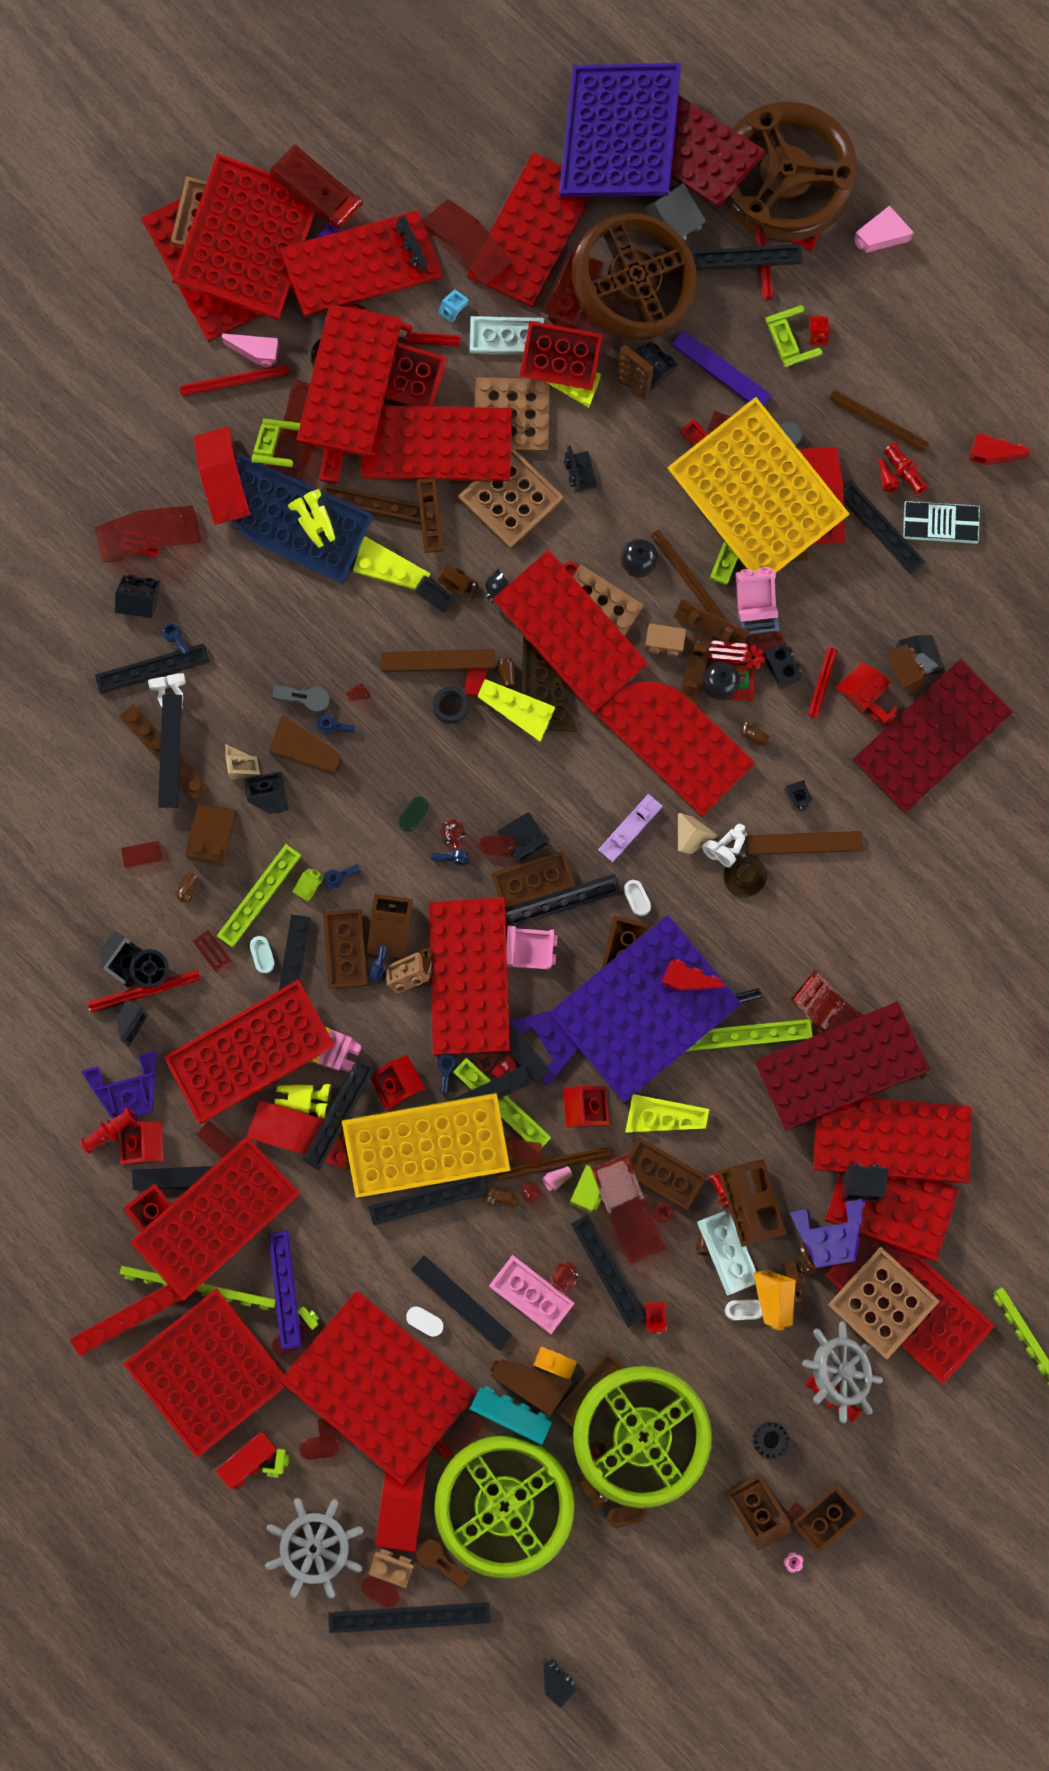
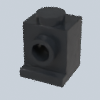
M802 780L786 786L784 791L787 794L792 809H798V812L808 809L812 799L805 781ZM795 796H800L802 800L796 801Z

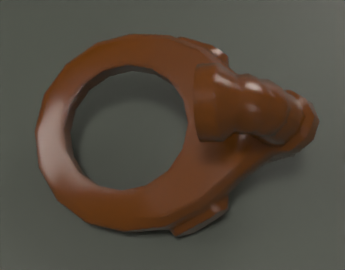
M801 1243L800 1251L807 1268L801 1264L797 1266V1271H802L803 1274H813L818 1268H816L805 1244Z

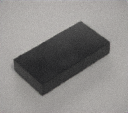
M425 575L413 590L443 613L455 598V596Z

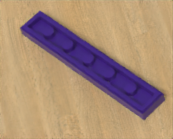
M684 330L672 343L673 348L748 403L756 397L764 406L771 398V394Z
M286 1230L268 1234L280 1342L283 1351L302 1347L290 1236Z

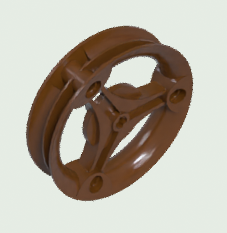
M777 102L761 106L738 121L733 130L747 139H761L767 154L764 156L760 166V179L763 187L757 196H743L737 186L724 200L725 206L735 220L754 234H757L756 225H760L761 235L764 230L766 239L785 242L805 240L831 227L841 217L849 203L857 173L855 150L844 128L824 111L798 102ZM779 125L799 126L819 135L834 151L838 160L837 165L834 167L815 163L804 150L788 145L778 131ZM769 137H774L778 147L773 148ZM815 174H817V175H825V176H832V178H829V177H821V176H815ZM810 187L832 188L834 196L831 201L812 215L798 219H781L770 216V207L781 198L798 197L804 194ZM769 191L773 195L765 204L761 199Z

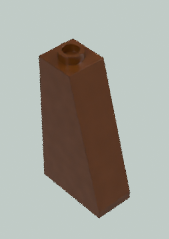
M281 716L269 749L271 755L334 776L337 771H341L343 761L341 760L340 753L286 716Z
M501 1359L500 1362L496 1360L490 1368V1371L493 1372L491 1374L493 1378L549 1416H551L572 1384L569 1380Z

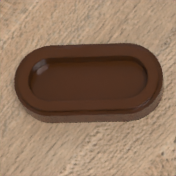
M623 1505L617 1506L608 1512V1522L617 1528L638 1523L646 1518L647 1509L631 1508Z

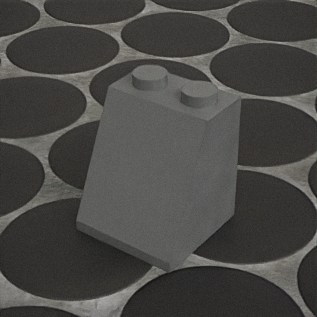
M684 183L670 187L669 195L657 196L643 206L650 216L667 223L684 240L688 238L687 234L691 231L695 233L702 229L701 225L706 222Z

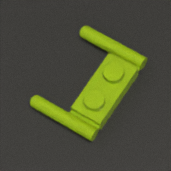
M802 305L765 318L784 367L822 354L821 348H816L802 354L799 353L800 351L786 318L803 313L805 309Z
M263 418L253 451L252 462L291 467L293 465L292 460L275 458L273 455L279 438L280 428L299 430L300 423Z

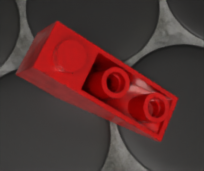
M982 433L976 435L968 460L983 465L1027 458L1031 449L1022 444H1011L1005 439H994L990 435Z
M678 959L669 962L660 982L676 991L722 989L725 986L724 983H721L722 980L713 975L708 977L703 974L704 971L701 969L686 967V963Z

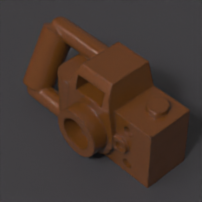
M447 564L441 570L437 581L445 585L448 591L455 592L457 595H461L468 600L474 597L479 588L478 582L465 575L463 570L460 568L454 570ZM468 583H471V587L469 588L468 592L465 593L464 591Z
M795 1261L783 1263L784 1276L796 1280L795 1292H797L798 1296L796 1294L794 1296V1305L804 1302L801 1291V1284L805 1283L803 1272L797 1271Z

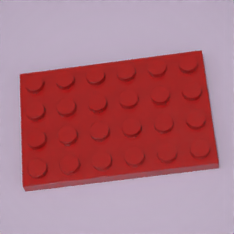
M839 1173L824 1219L825 1222L833 1225L848 1223L845 1202L853 1201L842 1200L841 1177L844 1173ZM887 1177L885 1197L882 1201H865L859 1234L936 1262L959 1189L939 1181Z

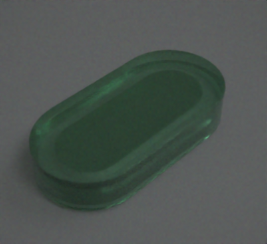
M415 797L411 800L398 820L399 827L403 831L410 832L418 826L429 810L428 801L423 797Z

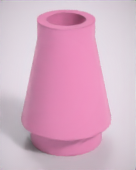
M566 1166L562 1169L546 1173V1176L542 1179L549 1191H556L573 1174L570 1168Z

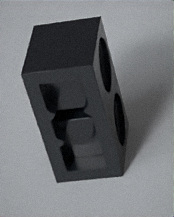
M782 643L764 652L765 662L779 689L800 680L802 669L799 663H795L793 659L794 653L790 646L787 647L786 643ZM780 653L785 659L778 660L775 655ZM790 670L793 676L787 677L783 671Z

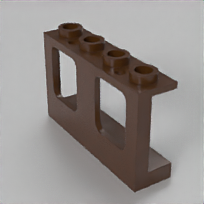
M764 1159L718 1171L741 1247L787 1235ZM746 1171L751 1172L757 1191L755 1194L750 1190ZM761 1208L768 1227L767 1232L763 1231L757 1213L758 1209Z

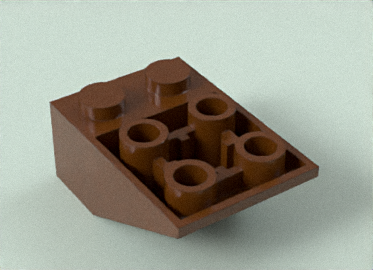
M374 894L367 954L378 956L380 945L388 946L386 957L405 958L413 899Z

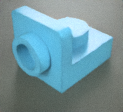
M454 289L442 300L438 313L453 323L457 314L468 305L469 299Z

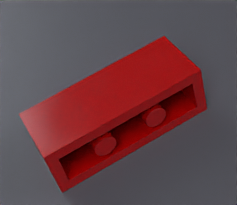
M261 1431L215 1472L230 1490L234 1487L238 1490L246 1483L244 1479L249 1474L253 1477L261 1470L260 1465L263 1462L269 1463L276 1457L277 1447Z

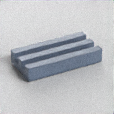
M778 618L740 621L741 627L747 630L775 626V628L750 631L748 637L777 634L780 632ZM774 619V622L745 625L746 622Z

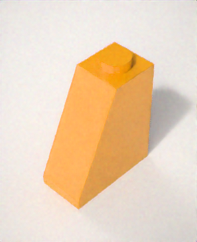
M770 1270L754 1272V1280L764 1323L772 1326L774 1330H784V1327L793 1326L796 1280Z
M540 1347L533 1366L570 1380L577 1362L559 1353Z

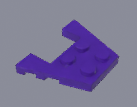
M550 1011L510 1021L520 1034L533 1028L553 1059V1062L546 1065L550 1072L541 1079L546 1087L549 1086L578 1050V1047L549 1014Z
M156 1051L138 1055L143 1075L104 1085L99 1066L82 1071L83 1076L111 1119L122 1114L127 1107L134 1112L136 1117L153 1112Z
M864 1199L845 1202L848 1223L812 1229L809 1210L790 1212L816 1268L856 1262L860 1238L859 1230L863 1219L862 1211L863 1207H865Z

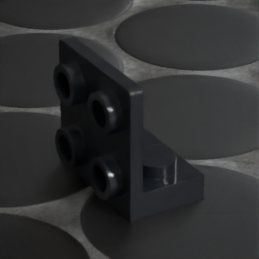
M571 445L567 446V452L564 453V464L566 470H569L568 479L570 487H574L575 493L597 488L589 452L573 454Z
M529 812L497 831L498 836L516 864L549 844V838L541 832Z

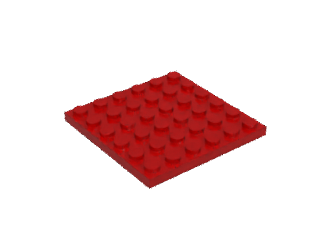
M218 1288L123 1363L196 1458L285 1387L279 1382L285 1373Z

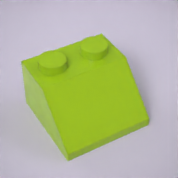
M586 1165L569 1204L591 1213L592 1210H597L602 1198L598 1197L600 1191L590 1166Z

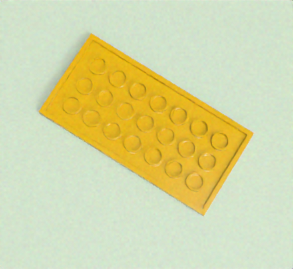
M497 1093L342 1120L356 1198L510 1171Z

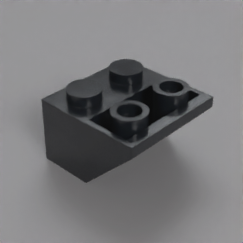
M649 342L634 350L635 353L654 367L650 390L660 386L678 366L674 359L660 350V347L655 343Z
M123 575L115 592V613L152 618L156 610L160 580Z
M852 1164L841 1177L842 1200L854 1201L864 1199L865 1201L881 1202L885 1197L888 1168H882L881 1165L863 1167L861 1164Z
M545 1658L543 1660L545 1695L561 1709L577 1690L576 1682L567 1672L563 1675L559 1671L561 1669L560 1666L553 1659L548 1661Z

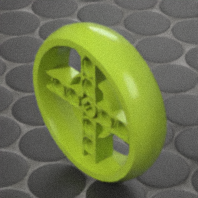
M651 1366L624 1368L601 1379L582 1401L576 1415L573 1431L576 1459L588 1482L607 1499L631 1508L658 1507L684 1495L702 1475L710 1456L712 1443L709 1416L698 1394L679 1376L664 1369ZM638 1381L653 1382L671 1389L679 1397L660 1411L650 1407L634 1408L620 1389V1386ZM618 1398H621L624 1402V1406L620 1410H617L614 1406ZM604 1399L618 1419L613 1431L614 1446L593 1461L589 1447V1427L597 1406ZM676 1407L679 1415L673 1419L670 1416V1410ZM691 1414L695 1424L696 1443L692 1459L684 1473L681 1474L667 1455L672 1443L671 1428ZM629 1415L635 1417V1424L632 1426H628L626 1423ZM660 1419L663 1422V1427L657 1431L654 1428V1422ZM640 1432L647 1434L645 1436V1441L638 1440L640 1438ZM629 1443L631 1452L625 1455L622 1452V1447L624 1444ZM653 1448H657L659 1451V1455L655 1459L650 1457V1450ZM613 1455L615 1464L608 1467L606 1459L608 1456ZM627 1462L636 1467L651 1466L666 1487L649 1493L631 1492L614 1485L606 1477ZM665 1464H668L671 1469L668 1475H663L661 1471Z
M513 1435L486 1437L471 1443L456 1454L440 1477L434 1502L437 1528L442 1541L450 1553L470 1570L484 1576L501 1579L528 1575L550 1562L559 1553L569 1536L575 1510L570 1480L556 1457L538 1443ZM494 1451H515L533 1458L543 1467L522 1482L511 1476L495 1477L481 1456ZM466 1467L480 1487L475 1499L476 1516L457 1530H454L450 1517V1496L455 1481ZM479 1467L487 1470V1476L483 1479H479L476 1476L475 1472ZM540 1477L543 1480V1485L540 1488H534L531 1484L533 1478ZM554 1483L559 1497V1516L552 1536L543 1546L529 1526L534 1514L533 1497ZM490 1484L498 1486L499 1491L496 1495L488 1494L487 1488ZM518 1489L526 1491L527 1496L524 1500H518L515 1497V1492ZM501 1501L505 1503L508 1501L510 1503L507 1512L499 1510ZM485 1513H491L494 1516L491 1524L483 1522L482 1517ZM515 1517L520 1518L522 1521V1525L518 1529H514L510 1525L511 1520ZM468 1525H475L478 1529L477 1534L469 1536L466 1533V1527ZM486 1531L498 1537L514 1536L528 1558L511 1563L493 1562L477 1556L466 1546ZM526 1534L531 1535L534 1539L533 1543L529 1546L522 1543V1538Z

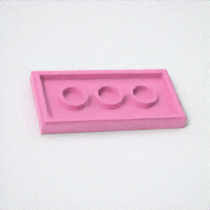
M513 1255L489 1285L492 1290L549 1334L554 1332L575 1304Z

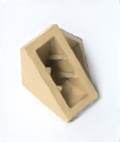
M225 744L226 763L231 780L260 775L257 756H250Z
M682 813L678 814L679 852L693 854L707 840H713L718 837L716 833L694 817Z

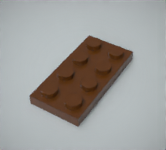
M624 344L619 352L617 379L623 386L627 385L631 388L634 395L645 400L650 395L654 367Z
M564 850L491 873L498 897L506 898V908L576 886Z
M362 910L323 912L328 988L367 986Z
M640 1137L620 1169L621 1173L685 1210L689 1209L707 1177Z
M606 1350L554 1411L574 1428L577 1412L588 1392L601 1379L626 1367ZM631 1383L620 1386L623 1393ZM604 1399L599 1403L592 1416L589 1432L610 1409Z

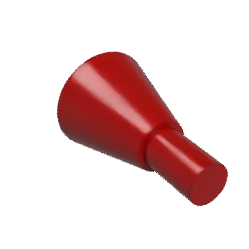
M878 460L877 463L881 470L882 490L887 492L897 490L900 482L888 469L885 460Z

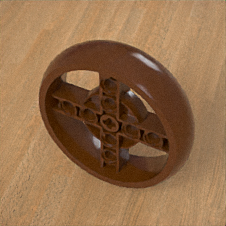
M635 212L620 213L602 219L584 234L573 257L572 282L581 308L597 326L620 338L646 340L659 337L671 331L686 317L696 295L697 271L688 245L671 226L647 214ZM627 231L640 233L653 239L667 253L654 258L644 250L635 249ZM601 237H604L613 259L609 265L607 276L591 282L588 270L590 252L595 243ZM677 271L680 281L679 299L672 312L666 316L656 293L660 288L662 277ZM616 280H619L622 285H619ZM600 286H603L606 291H603ZM616 295L624 302L635 304L643 322L628 320L617 315L601 300ZM647 307L651 308L653 310V313L650 312Z

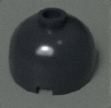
M634 539L628 542L622 550L620 557L621 566L630 576L645 577L656 568L658 561L657 550L648 540Z
M499 569L492 572L485 582L487 590L485 596L491 604L493 603L492 599L509 585V582Z
M716 662L706 669L702 685L709 697L724 701L737 693L740 686V676L738 670L732 664Z
M142 950L131 960V976L141 987H158L168 977V961L157 950Z

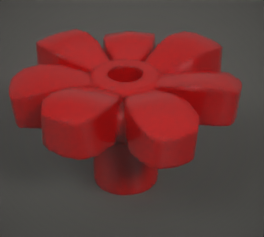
M756 646L750 647V651L748 650L745 659L747 669H751L752 666L755 669H759L761 667L760 663L763 664L765 662V657L762 656L764 654L762 649L756 651Z

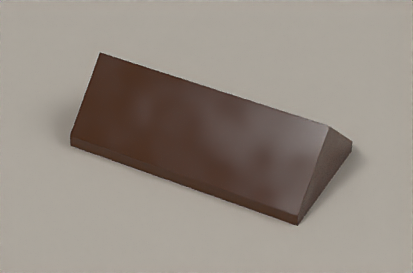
M614 915L601 969L651 929V925Z

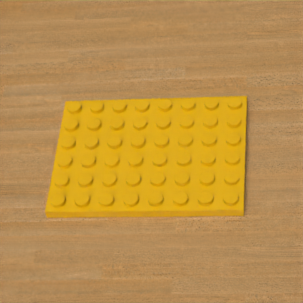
M756 397L667 467L744 566L752 571L769 567L774 569L776 574L850 515Z

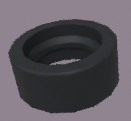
M443 687L434 696V714L443 723H458L468 713V698L464 691L458 687ZM450 694L459 697L462 703L460 712L453 716L442 713L439 706L441 699Z

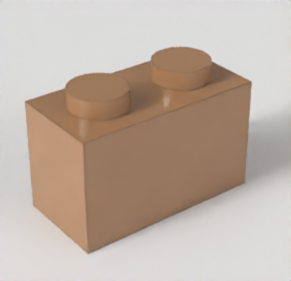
M649 623L645 650L651 654H659L661 652L667 653L670 657L682 656L686 629Z

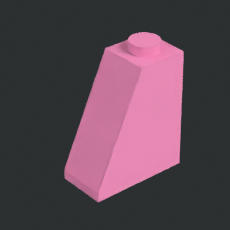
M888 206L858 230L854 240L859 249H863L868 253L909 242L914 232Z

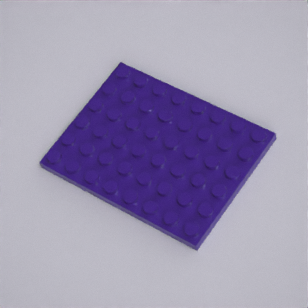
M681 63L573 65L559 191L560 197L669 195Z
M669 915L549 1012L623 1103L742 1005L726 984L722 989L676 991L660 983L671 960L675 961V959L685 962L686 967L691 969L693 967L704 971L703 974L708 977L713 975L720 978Z

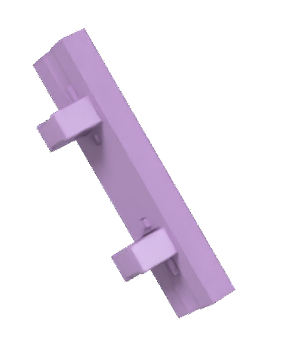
M648 794L603 843L598 851L613 863L663 806ZM637 813H640L644 817V820L639 815H637Z

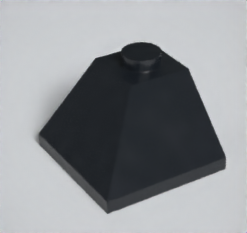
M916 635L898 641L896 648L905 644L909 648L913 646L918 656L915 658L917 664H922L926 671V674L923 676L943 671L932 635Z
M282 771L244 779L247 801L269 814L282 813L289 810Z
M114 931L103 945L101 968L129 988L134 981L130 973L131 960L142 949L125 936Z
M126 1000L125 1003L120 1004L116 1013H118L117 1023L120 1041L129 1047L149 1014L144 1008Z

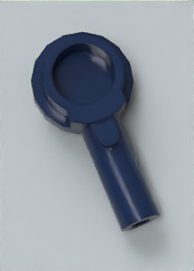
M175 624L166 625L163 629L164 639L168 642H174L183 655H188L190 650L180 638V627Z
M323 715L317 721L318 730L324 734L334 732L335 730L354 733L355 730L354 725L337 723L330 715Z
M463 850L447 852V854H431L432 861H452L457 866H464L469 863L468 853Z
M356 864L341 872L333 869L327 871L323 878L324 884L331 889L338 888L344 878L361 871L359 865Z
M380 945L378 958L375 960V964H373L370 972V980L376 984L383 981L386 976L383 963L388 946Z
M444 1054L438 1059V1068L442 1071L440 1092L448 1093L450 1073L457 1066L455 1057L450 1054Z

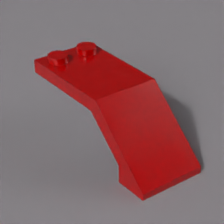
M230 427L193 436L198 471L214 525L250 516V509L236 464L235 444Z
M837 448L799 449L800 453L844 506L843 482ZM845 519L812 545L846 542Z
M258 1101L247 1137L263 1144L305 1155L323 1120L302 1112ZM342 1129L324 1163L346 1169L349 1158Z
M428 1454L402 1486L385 1472L376 1548L415 1553Z

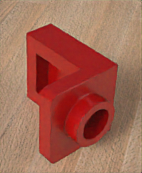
M810 316L809 344L827 345L829 337L828 317Z
M873 701L868 706L866 712L873 722L877 721L883 727L886 723L890 724L897 717L895 713L898 709L894 707L887 714Z
M665 1301L645 1302L647 1332L653 1334L666 1332Z

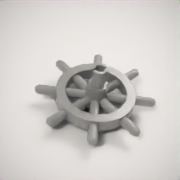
M844 1321L839 1323V1338L827 1341L819 1329H815L813 1334L821 1346L816 1351L814 1361L804 1360L802 1362L805 1368L813 1369L815 1382L820 1390L813 1398L814 1403L819 1404L826 1398L830 1403L839 1406V1421L841 1423L847 1422V1406L858 1403L867 1415H871L873 1410L865 1398L870 1391L872 1383L881 1384L883 1382L881 1376L872 1374L871 1364L866 1355L871 1346L865 1342L860 1347L856 1342L848 1339L847 1324ZM835 1347H839V1358L833 1350ZM847 1352L852 1356L848 1361ZM828 1357L833 1363V1365L827 1364ZM855 1364L857 1365L858 1371H855ZM852 1378L859 1379L858 1386L855 1384ZM838 1383H839V1393L834 1389V1387H835ZM847 1386L853 1393L850 1397H847Z
M296 1498L294 1505L299 1517L290 1523L286 1530L272 1524L267 1526L268 1532L281 1537V1557L267 1562L265 1568L272 1570L284 1565L286 1570L296 1578L290 1592L292 1598L298 1596L303 1582L311 1584L323 1583L327 1597L332 1599L335 1597V1592L330 1579L336 1576L343 1566L355 1572L362 1571V1566L347 1559L349 1550L348 1539L362 1534L364 1530L359 1526L345 1532L342 1526L333 1519L339 1504L336 1499L330 1502L324 1515L319 1513L306 1514L301 1499ZM309 1522H321L315 1537ZM301 1525L307 1540L293 1534ZM328 1526L331 1527L337 1535L323 1540ZM289 1541L303 1547V1549L289 1554ZM340 1543V1555L325 1549ZM306 1556L301 1569L298 1570L292 1561ZM322 1557L336 1562V1564L327 1571ZM313 1560L316 1563L319 1575L307 1574Z

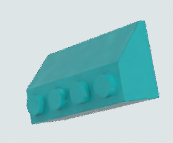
M486 1385L484 1389L480 1387L470 1410L541 1445L543 1444L552 1422L548 1421L549 1416L541 1412L536 1415L530 1412L531 1407L522 1403L519 1407L513 1404L514 1399L504 1394L501 1398L495 1395L496 1390Z

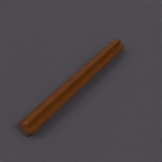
M836 390L832 391L829 397L831 401L923 452L927 449L928 441Z
M660 530L654 531L651 534V538L704 608L723 618V613Z
M608 1147L510 1166V1171L496 1173V1178L500 1180L610 1157V1150Z

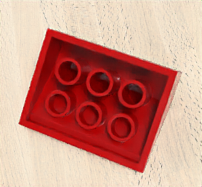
M529 321L519 377L592 390L603 334Z
M397 342L385 398L410 406L433 407L449 357Z

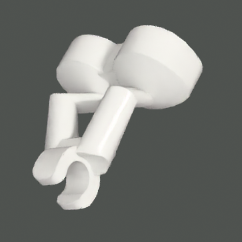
M184 673L148 680L150 690L158 691L157 699L161 707L162 694H165V689L172 688L176 695H182L183 703V692L179 687L186 683Z
M737 824L734 830L731 829L719 842L707 840L702 845L704 853L710 859H717L724 866L731 867L736 861L733 853L739 854L747 836V832L744 831L745 826ZM733 839L736 840L733 848L725 847Z

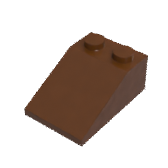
M905 644L886 654L902 687L908 695H911L926 680L923 676L926 674V671L922 664H917L915 658L918 656L913 646L909 648Z
M198 803L185 853L188 860L222 866L226 865L236 810Z
M760 1474L725 1493L757 1551L792 1532L788 1518Z
M837 1480L791 1524L811 1547L820 1554L862 1517L865 1510Z

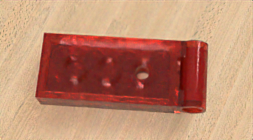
M296 144L271 168L270 176L337 230L363 205V201L358 195L350 191Z

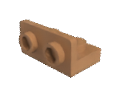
M418 952L385 966L387 986L395 993L404 992L429 980V976L423 970L422 956Z
M381 1549V1552L376 1551L368 1575L406 1588L414 1567L411 1559L400 1556L398 1559L392 1556V1552Z

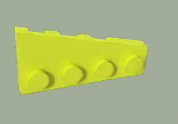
M366 536L360 546L353 568L354 573L413 590L424 575L430 578L429 572Z
M486 679L478 694L480 700L533 736L538 742H541L555 710L554 706Z
M634 1094L631 1100L625 1133L706 1128L709 1109Z

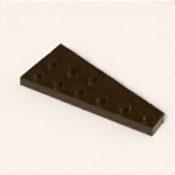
M523 636L521 694L555 707L546 731L577 732L561 678Z

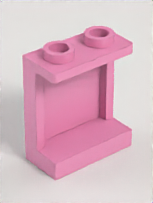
M763 567L755 571L744 569L736 573L738 616L741 622L778 618L775 596L776 574L774 569Z
M508 926V967L551 970L552 965L555 966L556 954H553V946L557 947L558 935H554V930L551 929L550 931L518 929L516 926Z

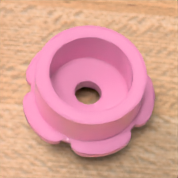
M791 1552L784 1559V1565L789 1572H799L803 1568L804 1560L800 1554L797 1555L795 1552Z

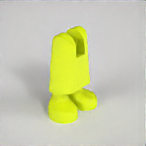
M319 489L303 496L312 510L311 513L308 512L302 497L288 504L290 510L297 511L301 515L298 521L318 548L324 546L319 535L323 531L330 542L335 540V534L325 506L319 507L318 499L321 497Z
M292 1084L277 1086L276 1092L288 1094V1100L275 1099L274 1105L310 1115V1112H315L319 1119L324 1120L329 1111V1104L312 1103L311 1100L316 1099L330 1102L331 1084H324L321 1090H314V1085Z

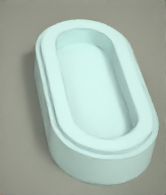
M257 936L250 942L255 967L259 973L269 974L275 968L271 948L265 937Z

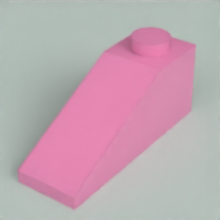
M222 334L224 345L249 360L266 368L277 366L278 338Z

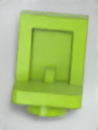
M307 869L302 873L292 892L309 902L318 886L324 881V877L314 869Z
M298 1306L299 1316L301 1315L312 1330L319 1326L317 1322L319 1317L313 1310L309 1312L305 1306L302 1308Z
M277 1449L275 1469L263 1468L262 1472H266L267 1477L278 1478L279 1474H284V1467L289 1464V1454H286V1449Z

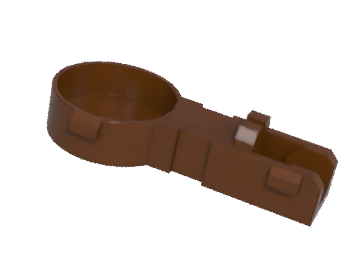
M431 1539L421 1542L416 1550L419 1565L423 1568L436 1567L442 1570L444 1575L451 1579L456 1586L463 1588L471 1576L468 1575L469 1573L466 1570H462L455 1563L447 1560L441 1545L442 1543L439 1540Z

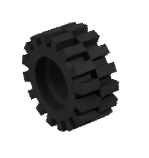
M775 1422L761 1424L756 1428L752 1440L758 1454L770 1459L783 1455L790 1443L789 1434L786 1432V1429ZM769 1432L775 1433L779 1439L777 1446L774 1448L766 1447L763 1442L764 1436Z

